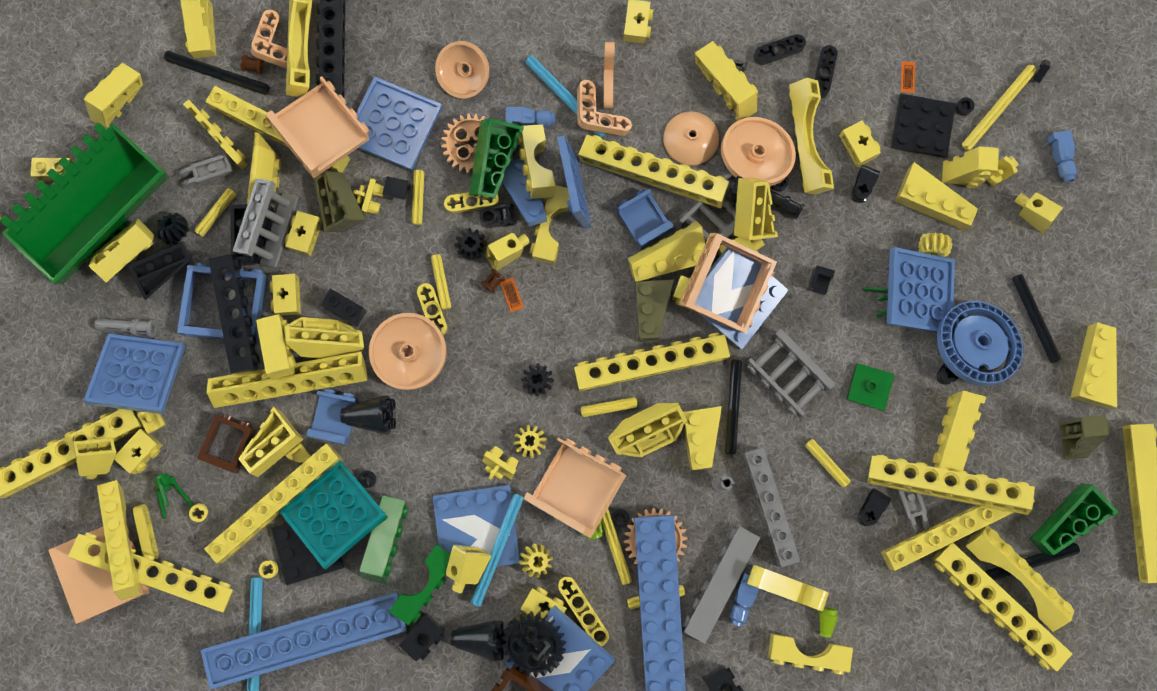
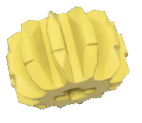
M936 232L923 234L918 245L919 252L946 257L951 253L952 238L948 235H943V233L939 234Z
M527 425V432L523 428L519 429L522 436L515 434V437L520 439V441H515L514 445H521L517 448V452L525 449L523 457H526L529 451L530 457L534 458L533 451L540 455L541 452L538 450V447L546 448L540 442H545L547 439L545 437L539 438L544 434L543 430L536 434L538 427L534 426L533 431H531L530 425ZM527 437L535 438L533 446H530V444L528 446L525 445Z
M533 543L531 549L526 546L525 550L527 553H520V556L524 558L519 561L520 565H524L522 571H528V576L530 577L535 574L539 578L541 572L546 575L547 570L545 568L552 567L548 563V561L553 560L552 556H548L550 550H544V545L542 544L537 547ZM535 557L538 558V559H537V561H538L537 564L534 563V562H535V560H534Z

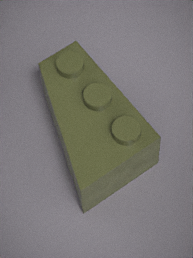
M324 171L314 178L325 232H345L365 221L344 173Z
M674 279L639 281L635 283L639 342L658 341Z
M1106 415L1080 417L1059 422L1064 460L1087 458L1109 435L1108 431L1110 429Z

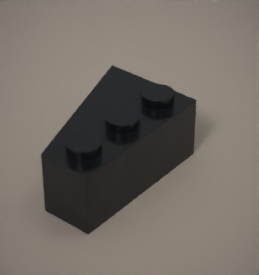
M248 204L230 205L231 254L240 259L242 266L256 265L259 257L255 253L252 256L233 252ZM269 204L268 210L273 212L274 208ZM267 217L264 218L262 228L268 230L270 219ZM259 235L256 246L262 248L265 237Z

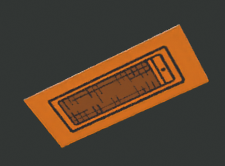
M902 61L901 92L915 93V62Z
M513 277L501 282L500 284L510 312L524 308Z

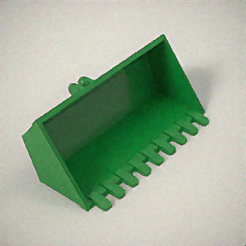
M96 123L93 128L100 136L94 140L88 134H85L82 140L89 147L83 152L77 146H73L70 151L77 159L71 163L65 157H62L59 160V164L66 170L60 175L54 169H50L47 175L54 182L48 186L39 180L35 186L43 193L37 198L32 193L27 192L24 195V199L30 205L24 209L19 204H15L12 210L19 216L14 221L6 215L0 219L1 223L7 227L2 234L53 284L63 285L106 241L116 236L120 229L126 228L124 224L127 222V219L169 178L162 168L113 123L107 129L100 123Z

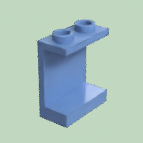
M324 388L323 392L317 391V395H319L312 429H308L306 436L348 445L352 426L341 422L340 412L342 408L358 403V400L353 398V394L343 392L341 396L336 395L335 391Z

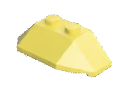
M257 132L254 133L247 204L256 178L276 183L273 190L275 193L276 188H279L280 179L277 176L278 170L281 169L282 161Z
M301 317L284 327L285 343L301 357L327 358L355 353L364 348L362 331L355 330L352 326L340 320Z
M657 403L624 419L608 439L617 455L624 454L643 457L676 441L687 419L679 403Z

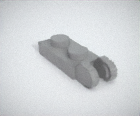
M223 154L192 164L178 173L180 177L194 175L193 178L182 182V186L187 188L234 173L229 155Z
M897 489L912 532L918 533V526L914 518L920 516L923 528L925 530L930 529L926 515L927 511L921 494Z

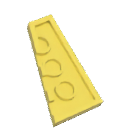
M187 100L183 105L195 116L241 169H244L248 165L244 161L245 155L239 149L235 151L231 147L234 143L227 135L223 138L220 134L222 130L215 122L211 124L208 121L210 116L203 109L199 111L190 100Z

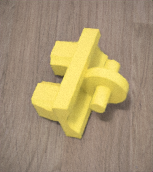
M1005 156L998 161V171L988 178L987 182L993 188L1018 171L1016 168L1018 162L1013 156L1009 158Z
M370 179L366 193V186L360 185L359 191L353 190L359 205H361L362 199H364L361 211L366 216L368 213L378 215L381 204L373 202L372 197L374 195L383 198L382 193L384 186L377 184L375 179Z
M136 411L147 434L166 425L161 414Z
M497 446L490 450V452L487 451L482 460L487 465L485 470L490 473L488 479L492 481L494 477H497L501 480L504 476L511 480L516 472L519 461L511 456L506 463L502 461L500 457L503 451Z

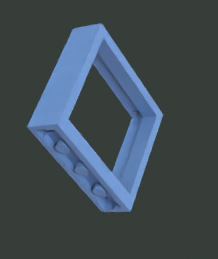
M195 263L194 266L188 265L177 333L184 336L224 340L222 330L188 326L196 273L211 275L210 267H206V264ZM242 268L240 269L241 277L257 280L251 314L253 321L251 331L255 335L256 343L258 344L259 333L256 320L262 318L268 276L262 273V270L251 269V272H248ZM231 271L226 272L225 276L232 277ZM236 331V336L240 338L243 332Z

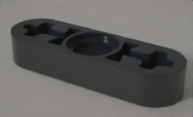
M795 34L760 46L754 53V61L759 65H765L800 53L806 45V40L802 35ZM795 40L797 41V43L801 42L799 47H797V45H793ZM782 46L785 52L778 54L775 52V47ZM760 52L767 54L765 59L758 57Z
M827 45L821 50L814 80H818L819 86L821 81H825L823 84L824 91L820 93L821 99L825 98L830 91L838 51L832 45ZM827 51H829L830 55H832L828 63L825 62L827 58ZM827 68L830 75L822 76L820 69Z

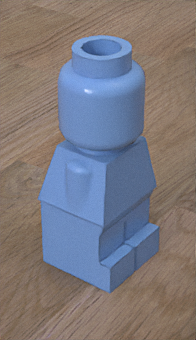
M506 107V122L520 126L536 124L550 127L555 125V113H551L549 110H538L535 113L534 110L525 107Z
M1071 130L1053 133L1047 138L1048 145L1051 144L1052 155L1056 164H1059L1057 166L1059 177L1063 179L1064 183L1076 180L1077 169L1075 162L1071 161L1074 159L1075 151Z
M745 573L741 574L734 598L737 604L733 605L729 616L731 619L730 624L742 627V624L746 623L750 612L748 607L753 606L759 588L747 584L750 575Z

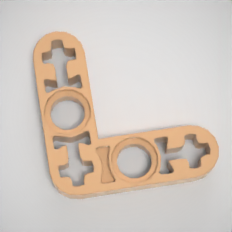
M266 10L262 14L253 38L251 54L256 58L287 69V61H285L287 48L271 43L278 26L279 15L274 10ZM269 17H270V18H273V20L271 21L270 26L267 25V21H268ZM267 31L270 36L263 37L260 32ZM279 52L283 57L280 59L275 58L273 53Z
M605 42L603 109H613L615 42Z
M590 80L580 82L577 88L578 125L585 130L619 136L627 135L632 127L631 121L623 116L596 112V87L594 83ZM582 102H588L591 107H585ZM601 120L607 121L609 126L602 125Z

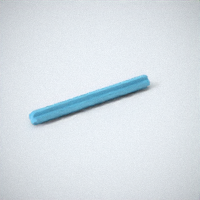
M529 56L525 61L526 65L577 115V99L534 56ZM593 131L597 136L601 138L607 134Z
M513 495L491 550V559L472 597L471 604L480 607L523 502L524 497L521 495Z
M260 577L251 578L249 635L261 632L263 579ZM260 675L247 679V691H259Z

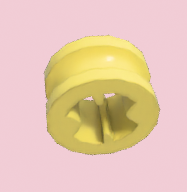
M201 503L193 505L189 511V517L195 522L203 521L208 515L207 507ZM195 508L204 511L201 518L193 514L196 511Z
M272 560L264 561L259 567V573L263 578L275 577L278 573V565ZM272 565L273 573L266 574L264 567Z

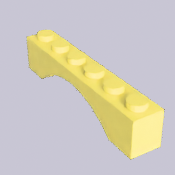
M289 0L286 95L302 97L309 89L308 33L312 0Z
M807 77L789 85V96L792 102V115L795 123L794 131L797 137V151L800 157V170L803 178L802 186L805 193L816 195L834 189L832 171L819 157L813 137L814 116L821 99L818 80Z
M117 480L97 485L113 591L120 601L141 595V589L128 538L126 524L127 507L124 490Z
M987 525L970 536L966 547L980 561L999 566L1020 580L1035 601L1038 618L1052 632L1071 622L1075 611L1071 604L1065 601L1053 587H1050L1043 580L1042 576L1035 572L1028 565L1027 561L1014 551L1011 545L999 537L995 530Z

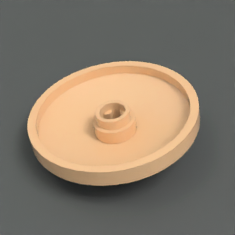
M747 117L738 120L729 127L721 143L723 162L729 172L736 178L737 176L742 178L754 177L769 181V186H773L782 182L795 164L796 151L791 137L780 125L765 118Z
M401 313L386 319L375 330L369 345V359L376 375L387 385L401 390H415L430 384L441 373L447 357L446 341L441 330L430 319L415 313Z

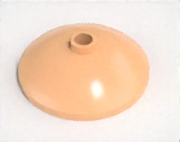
M467 41L453 42L445 46L437 57L435 65L436 77L440 86L451 96L470 98L479 94L486 86L489 79V63L485 54L476 45ZM465 65L469 67L468 72L464 69Z
M683 112L676 115L667 124L663 136L664 147L668 155L677 163L698 166L709 161L716 153L719 145L718 129L714 122L702 113ZM693 132L696 136L690 137L689 133Z

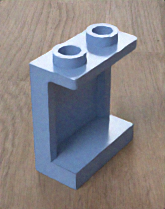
M644 189L640 190L633 199H625L620 202L617 208V213L640 250L671 232L674 227L671 221H668L652 197L650 189L646 191Z

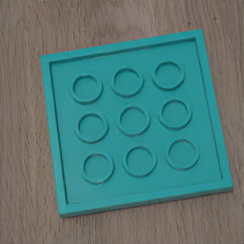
M341 460L279 511L325 570L387 517L385 512Z

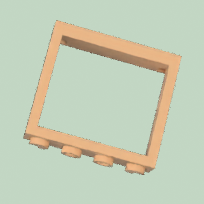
M710 233L679 305L736 331L747 333L749 326L753 324L754 314L760 308L762 295L768 289L769 279L775 273L773 270L777 262L718 233ZM720 244L762 264L737 323L695 305Z

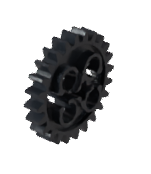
M530 611L528 615L523 612L520 617L516 615L513 621L511 620L507 624L508 627L503 630L506 634L501 639L506 642L501 647L507 648L503 655L510 656L507 662H514L513 669L517 666L520 667V674L525 670L528 677L532 672L535 678H537L539 673L545 676L547 671L552 673L554 668H557L560 665L559 662L564 658L562 654L566 652V649L563 648L566 641L561 640L564 633H558L560 626H553L554 619L550 622L547 621L548 615L541 618L540 612L536 616H534L533 611ZM529 627L533 628L535 630V633L529 632L528 635L521 642L523 644V647H520L517 644V641L523 636L522 634H524L529 629ZM544 641L549 642L551 647L547 649L539 661L534 660L532 655L537 657L546 647ZM551 654L552 656L548 657L547 664H546V660H545V659L547 658L546 656H549V655Z

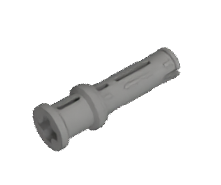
M97 318L95 329L127 332L133 336L142 334L154 337L157 323L155 320L146 322L139 319L124 321Z
M723 475L717 476L712 481V488L717 493H726L734 485L731 477Z

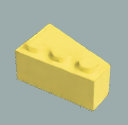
M180 0L187 38V52L194 59L216 56L212 3L210 0Z
M123 62L118 67H115L111 74L101 80L98 86L93 91L88 92L84 98L90 120L94 123H100L107 129L115 116L118 118L121 116L122 112L120 110L126 102L130 103L143 86L141 74Z
M979 146L964 152V156L961 158L955 156L953 161H943L942 183L977 188L998 171L999 148Z
M754 177L738 179L734 236L746 240L778 237L773 225L775 216L771 213L770 207L772 198L769 181Z
M137 218L93 254L89 267L102 280L108 282L126 264L133 261L143 249L147 250L153 244L154 234Z
M279 314L256 320L266 375L273 380L294 374L296 362L292 355V349L285 343L284 327L288 324L287 320H283Z
M274 406L265 423L261 424V429L255 438L251 439L239 457L240 462L249 474L256 477L263 474L303 441V438L282 411Z
M722 406L683 412L687 419L683 427L690 471L712 467Z

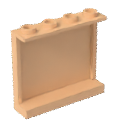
M322 76L320 77L321 84L276 114L272 110L265 114L269 124L313 178L369 141L368 127L364 122L360 123L357 120L358 116L352 108L348 109L342 95H337L334 92L333 84L330 81L326 82Z
M558 438L557 441L562 443L545 475L534 494L531 495L527 492L523 499L591 538L626 475L621 472L622 468L611 462L608 465L605 463L606 459L596 454L594 457L590 455L591 451L581 446L580 449L575 447L577 444L567 438L564 441Z
M103 526L89 532L98 536L97 541L104 543L105 534ZM76 538L48 550L76 624L86 622L92 617L140 596L150 594L148 590L150 586L140 583L141 595L120 601L113 591L111 572L68 557ZM129 540L130 548L136 550L133 542ZM94 546L90 550V554L93 557L100 553L99 546ZM134 560L135 567L138 569L139 561Z

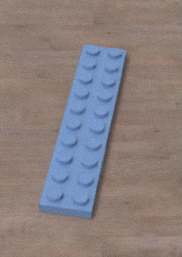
M674 515L634 517L645 691H686Z
M391 593L201 649L210 690L407 631L406 623L389 612L399 598L398 593Z

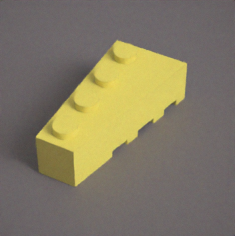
M915 162L908 168L895 199V202L963 231L972 225L978 208Z
M964 390L949 396L946 403L948 412L942 420L943 432L940 433L937 440L939 449L933 457L934 467L943 466L951 471L964 470L970 451L967 444H970L974 438L973 425L980 419L981 412L978 409L980 403H985V396Z

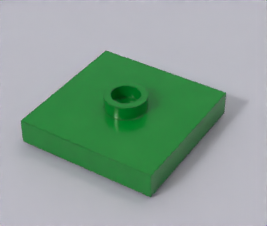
M857 363L846 400L885 411L895 374Z

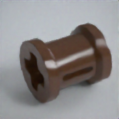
M243 55L240 64L241 70L245 72L247 70L255 71L257 74H262L264 60Z
M492 269V273L481 284L494 294L497 286L506 279L495 269Z

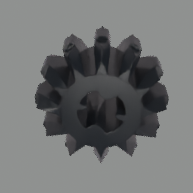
M170 212L168 216H163L161 220H157L158 224L154 226L157 237L167 245L181 241L183 237H187L186 233L190 231L187 220L177 212L174 214Z
M468 228L467 234L462 230L461 234L463 237L456 236L458 243L455 244V248H459L457 251L458 255L463 254V259L465 260L470 255L471 261L474 260V255L481 258L479 251L485 253L486 249L482 246L487 245V241L483 240L485 238L484 234L479 235L478 229L472 233L471 228ZM469 241L474 243L472 248H469L467 245Z
M539 363L536 364L535 370L532 365H529L531 372L523 371L528 377L521 378L522 382H528L522 386L523 389L530 387L528 394H532L533 390H535L536 397L539 396V390L545 395V387L549 390L552 389V386L547 384L554 382L553 378H547L552 375V371L545 373L547 370L546 365L540 370ZM541 376L542 383L534 384L533 377Z

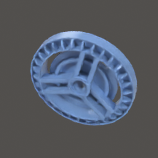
M967 301L953 307L939 323L937 330L938 350L946 366L960 379L976 386H994L1002 383L1018 370L1023 357L1022 338L1014 322L1001 309L981 301ZM953 326H954V327H955V330H954V333H953V341H952V328H953ZM1007 357L1006 363L1004 367L1001 369V371L994 373L978 371L979 366H985L987 370L995 369L998 366H1000Z

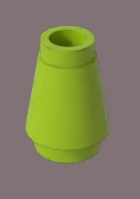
M824 607L823 612L819 611L820 636L832 637L839 617L837 609Z

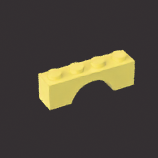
M543 125L524 126L522 133L518 137L517 145L521 146L519 155L520 160L524 161L522 171L523 176L527 177L525 181L526 191L530 192L531 199L553 197L555 191L553 172L540 166L535 160V156L543 152L545 148L546 138Z
M555 185L553 197L544 198L546 200L544 210L547 222L536 225L534 236H537L535 243L532 242L530 248L533 260L555 265L559 243L550 235L549 225L555 216L569 211L567 201L570 200L568 188Z
M771 633L768 658L773 659L772 663L784 665L785 662H791L792 666L804 668V665L812 666V670L824 671V668L832 669L831 673L844 675V672H850L853 648L829 643L822 653L808 656L798 650L793 637Z

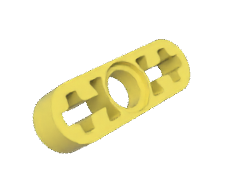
M469 192L448 196L444 201V206L452 214L468 212L486 207H495L499 202V197L497 194L492 203H489L488 200H482L483 204L480 205L479 197L471 196ZM475 197L477 199L476 205H467V199ZM460 198H463L465 207L462 208L461 204H456L455 208L452 209L448 204H451V200H454L455 203H460Z
M428 283L421 284L417 289V295L424 315L428 319H436L441 316V319L437 320L440 325H444L441 328L444 336L448 327L435 290ZM424 288L431 290L429 297L431 300L434 298L435 301L427 302L425 295H421L424 292ZM429 306H437L438 311L435 315L427 313Z
M145 504L135 506L133 508V515L142 554L145 553L155 557L154 560L159 557L148 507Z

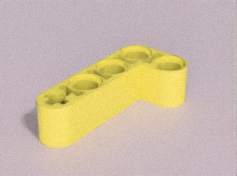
M753 565L747 582L749 585L822 612L829 595L827 591Z
M570 576L562 577L558 583L561 594L586 633L602 647L609 639L607 629L576 581ZM564 580H566L567 582L571 581L573 583L571 584V589L573 590V592L575 591V589L578 590V592L572 594L570 598L567 597V595L570 594L569 590L567 588H562V586L564 585ZM575 597L583 599L584 603L581 607L573 605L572 600ZM585 614H592L594 622L586 624L583 621ZM601 630L605 633V638L602 641H597L594 638L596 631Z

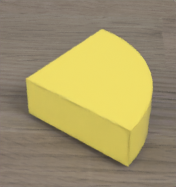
M302 443L285 455L288 459L298 463L305 462L311 457Z

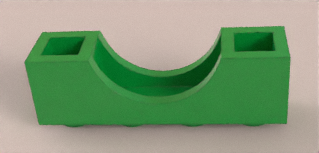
M437 544L425 560L430 574L425 589L412 595L402 593L389 612L407 625L411 621L415 623L422 614L419 612L423 605L427 607L433 596L430 594L435 588L439 590L445 580L442 577L446 573L451 554Z

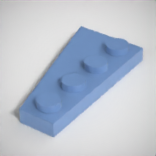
M516 159L510 161L509 166L506 167L502 185L506 188L510 198L516 204L529 227L547 222L541 198L531 199L530 192L526 191L525 181L527 177L523 176L522 171L524 161Z

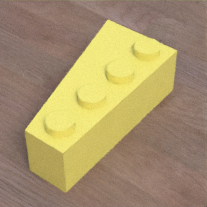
M712 41L695 52V63L709 82L713 80L715 91L719 96L723 94L728 109L730 111L733 109L736 112L737 117L735 119L737 121L750 117L757 112V88L754 84H750L742 71L739 72L734 61L726 57L721 46H717Z
M695 221L690 226L676 231L672 236L660 240L659 243L652 247H647L629 257L628 262L631 275L635 282L696 266L705 246L702 226Z
M1098 322L1088 326L1071 399L1105 409L1117 407V343L1115 327Z

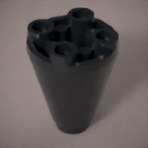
M381 396L348 405L346 408L341 409L340 419L342 423H346L349 426L381 434H389L391 429L396 428V419L393 418L396 402L395 399H390L389 396Z
M495 620L452 630L450 636L451 646L491 661H502L504 649L501 645L506 642L501 639L506 634L503 631V621Z

